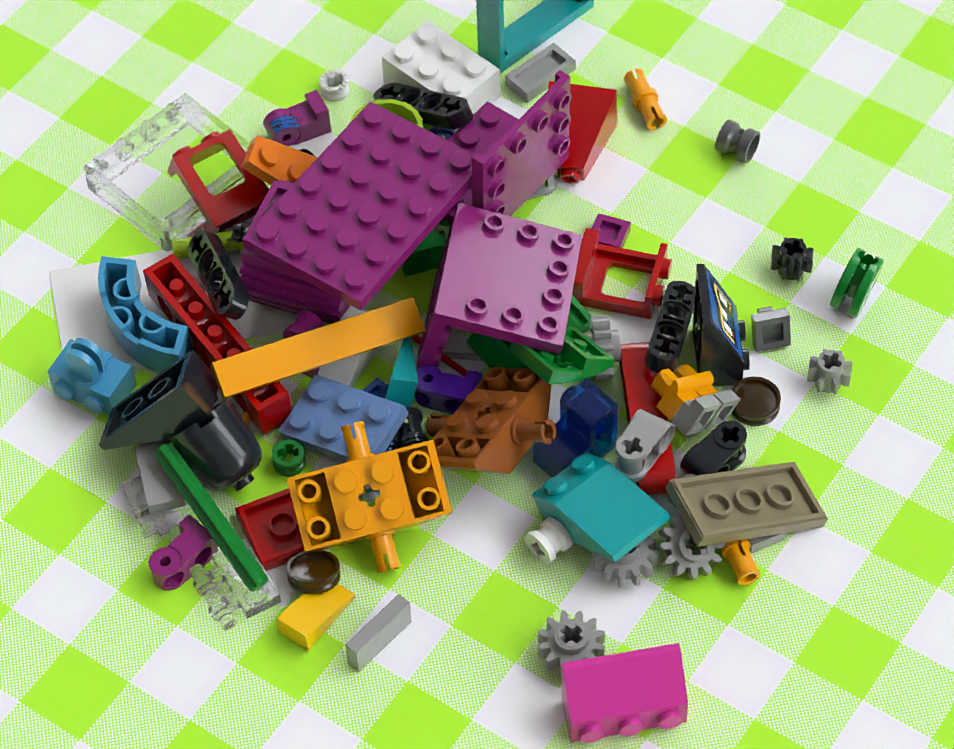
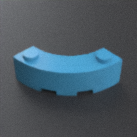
M101 256L98 271L99 292L112 334L125 352L143 366L161 373L191 350L193 351L188 326L169 322L152 311H148L141 303L140 291L142 283L136 260Z

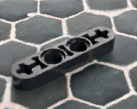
M400 83L386 84L377 89L373 96L374 100L394 99L406 102L418 111L424 124L449 130H456L466 126L474 116L467 100L463 97Z
M199 229L190 240L188 247L189 258L217 313L227 318L238 320L247 309L249 303L248 291L219 236Z
M672 281L667 285L644 358L645 365L653 372L659 373L661 370L668 368L674 372L694 307L695 287L687 282ZM676 298L683 299V302L677 301ZM660 351L663 352V353H667L666 356H662V355H659V354H660Z

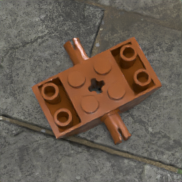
M492 367L486 372L484 378L475 389L466 396L465 401L453 415L433 413L430 415L431 417L427 418L426 431L429 436L434 437L431 440H434L440 467L449 470L510 474L535 442L551 444V440H554L556 437V426L552 420H548L551 384H547L530 368Z

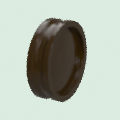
M752 376L739 380L732 387L731 390L741 398L731 412L739 422L749 426H762L772 422L777 417L780 410L781 394L773 382L763 377Z
M328 551L299 552L289 559L286 566L288 584L292 589L300 593H324L333 589L340 581L339 560Z

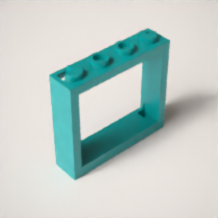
M476 0L478 55L499 68L501 74L593 8L594 0H544L505 29L504 0Z

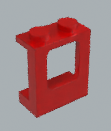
M231 129L221 134L218 131L212 132L201 140V144L193 148L185 146L172 155V160L167 170L170 177L175 174L178 175L206 219L203 229L211 233L227 231L234 227L235 224L242 223L255 216L269 191L263 180L241 167L246 153ZM225 149L243 176L244 182L220 195L214 196L209 193L193 165Z
M586 228L580 246L572 295L582 306L651 319L654 307H661L665 286H661L662 280H669L673 260L667 258L668 244L661 243L658 254L654 255L599 244L600 231ZM619 267L651 274L645 301L640 302L603 294L601 290L608 269Z

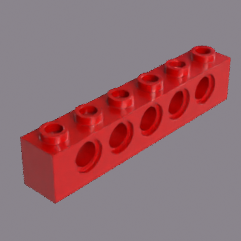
M173 253L143 270L150 298L170 322L188 326L193 350L211 371L210 364L212 362L252 350L225 316L217 313L209 296ZM280 381L231 396L244 413L248 412L249 419L262 435L283 424L292 411L289 392Z

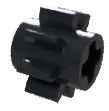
M785 237L780 246H772L771 270H778L783 280L799 281L804 272H812L814 249L807 248L802 238Z

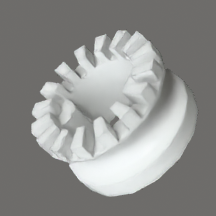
M329 69L330 72L325 71V74H322L319 79L321 95L328 101H341L349 95V77L346 72L343 73V70L338 71V69H335L333 71Z

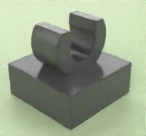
M771 306L758 308L757 314L751 315L752 344L756 352L791 345L790 315L786 308L773 310Z

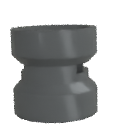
M728 119L718 133L715 149L724 154L735 153L738 160L748 163L758 148L761 133L752 128L744 130L740 127L739 123Z

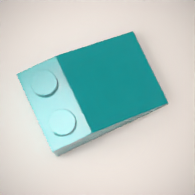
M588 452L575 458L571 465L558 475L548 479L542 487L532 494L543 521L548 517L557 519L568 531L572 542L613 562L619 560L671 519L665 509L614 465Z

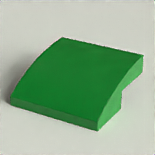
M566 327L564 344L560 354L513 342L509 349L514 356L547 384H564L580 381L611 368L615 362L612 356L576 327Z

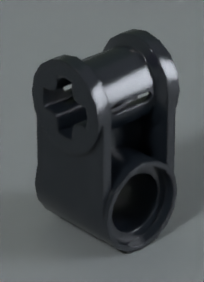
M731 420L718 424L703 440L687 451L680 463L681 470L687 475L695 474L696 476L735 470L746 459V447L744 444L746 443L747 432L745 427L739 422Z

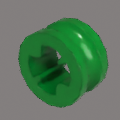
M292 439L282 440L272 449L273 466L280 475L287 477L295 476L304 469L306 464L304 448L298 441ZM287 454H294L290 462L283 460L286 459Z

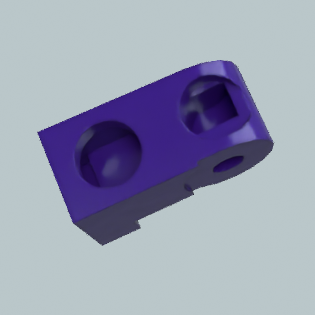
M423 366L416 370L418 385L414 397L416 402L424 408L453 415L465 401L466 396L480 383L483 375L481 372L468 370L466 377L442 373L439 368L434 366Z

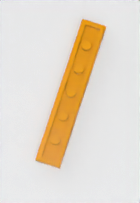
M414 297L212 362L210 366L221 397L225 399L422 334L426 330Z

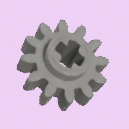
M608 315L591 316V330L583 334L612 356L615 362H620L621 343L618 330H610ZM613 366L595 375L596 380L613 378Z
M678 516L669 519L671 528H663L658 531L659 535L666 539V542L655 546V549L661 552L666 551L667 557L663 558L660 564L661 566L674 564L672 569V576L674 577L681 575L685 570L688 580L696 579L698 571L701 575L706 576L712 573L711 566L708 563L717 564L722 562V558L714 552L716 549L725 546V543L697 547L683 519L681 520ZM685 541L695 544V551L686 548Z
M656 538L644 539L616 562L591 551V557L594 559V572L604 571L605 583L610 582L614 577L618 578L619 588L625 586L627 579H631L635 586H640V575L651 578L653 576V566L658 564L659 552L655 551Z
M563 610L561 611L560 622H556L555 619L548 617L546 619L547 630L538 631V642L540 643L538 645V657L546 658L547 670H552L559 666L561 678L562 663L605 656V646L603 645L605 643V631H596V618H592L586 623L583 622L582 611H578L574 619H569L567 612Z

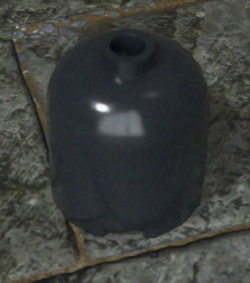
M228 398L214 405L211 412L213 417L208 424L200 428L196 422L170 439L198 480L206 488L213 491H223L232 486L236 491L244 488L254 480L251 473L259 466L262 459L261 447L234 403Z

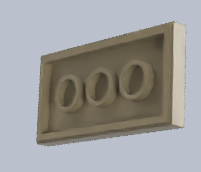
M795 461L670 479L666 486L669 496L697 547L823 527L828 520Z

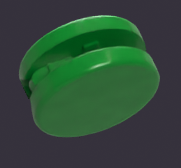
M857 248L851 256L830 301V307L839 310L846 296L853 298L847 314L852 318H857L861 313L884 264V259L878 256L874 258L873 255L866 254L867 251L861 248Z

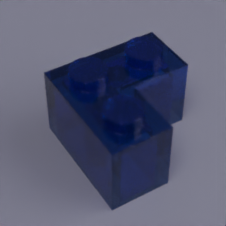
M588 378L577 386L569 387L560 398V420L555 423L556 437L554 440H551V444L537 442L533 444V462L550 477H554L571 465L575 458L584 455L586 452L599 458L605 456L616 447L618 404Z

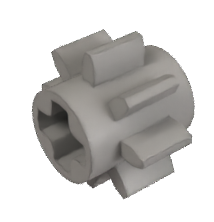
M823 349L818 358L815 356L810 357L807 381H815V385L818 388L817 392L837 394V390L840 389L841 385L849 387L853 363L852 361H845L842 351Z

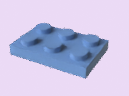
M315 374L278 432L283 440H296L305 448L346 462L349 456L340 427L350 424L355 439L356 433L353 423L364 421L370 451L376 455L386 451L409 413L404 405Z

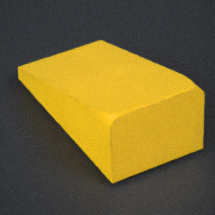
M340 584L324 593L303 594L276 619L278 632L309 651L353 601L355 594Z

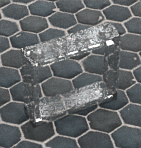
M184 93L172 103H168L161 111L143 121L140 126L125 137L118 139L114 145L83 166L88 189L167 253L173 250L172 239L192 237L196 231L204 227L206 219L194 200L190 198L159 221L112 183V181L187 126H190L203 137L215 131L221 134L231 129L245 153H247L250 142L187 93ZM225 149L222 150L225 155L231 158ZM234 165L206 186L211 195L217 196L243 183L244 178L236 165Z

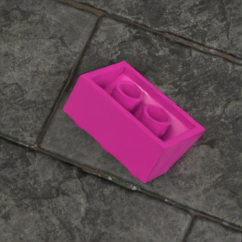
M679 643L562 663V705L571 743L578 741L593 743L607 736L618 734L632 736L646 729L657 727L671 729L681 723H686L688 698Z

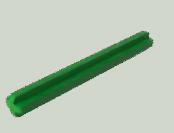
M172 443L160 445L159 449L154 453L156 460L246 587L251 592L263 589L268 583V576Z

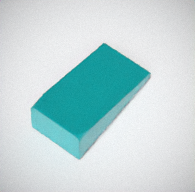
M412 338L403 339L385 399L405 407H411L418 385Z

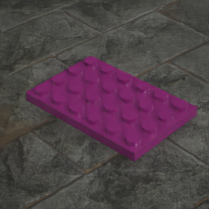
M369 102L242 238L243 246L361 311L472 186L471 157L474 154Z

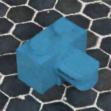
M84 338L70 339L48 370L53 391L59 397L65 400L73 399L78 401L92 412L98 414L103 412L110 415L111 409L128 397L137 385L132 365L114 358L111 353L101 350L96 344Z

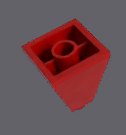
M549 81L548 90L555 84V82ZM570 84V93L572 94L570 101L571 122L569 124L570 145L568 159L557 169V175L561 181L576 184L580 180L585 181L617 126L616 89Z

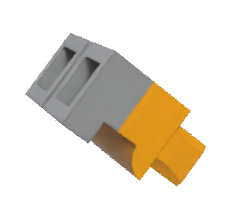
M689 364L681 365L674 373L669 368L661 370L651 384V387L662 397L656 407L685 436L716 428L718 424L727 420L741 398L731 389L718 392L712 386L714 378L711 371L697 373Z

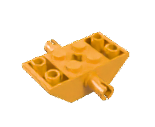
M364 421L354 422L355 439L350 424L340 427L349 456L346 463L287 478L305 552L366 540L371 542L377 565V573L387 572L388 567L385 555L388 557L390 569L394 570L401 567L392 536L396 531L415 527L452 514V509L434 440L375 455V453L370 451ZM369 488H372L374 492H380V497L375 498L376 505L371 507L366 501L361 500Z

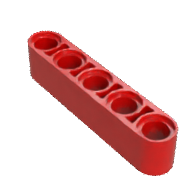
M649 342L621 344V361L619 365L628 425L639 409L668 421L667 417L656 407L662 397L651 387L658 373L651 371L644 363ZM671 442L666 451L656 460L647 475L642 480L636 482V485L647 495L667 494L666 486L669 480L676 479Z

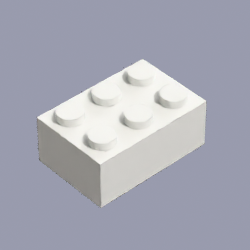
M426 21L382 56L383 82L385 85L400 83L463 97L467 100L473 114L487 101L493 103L500 97V69L429 21Z

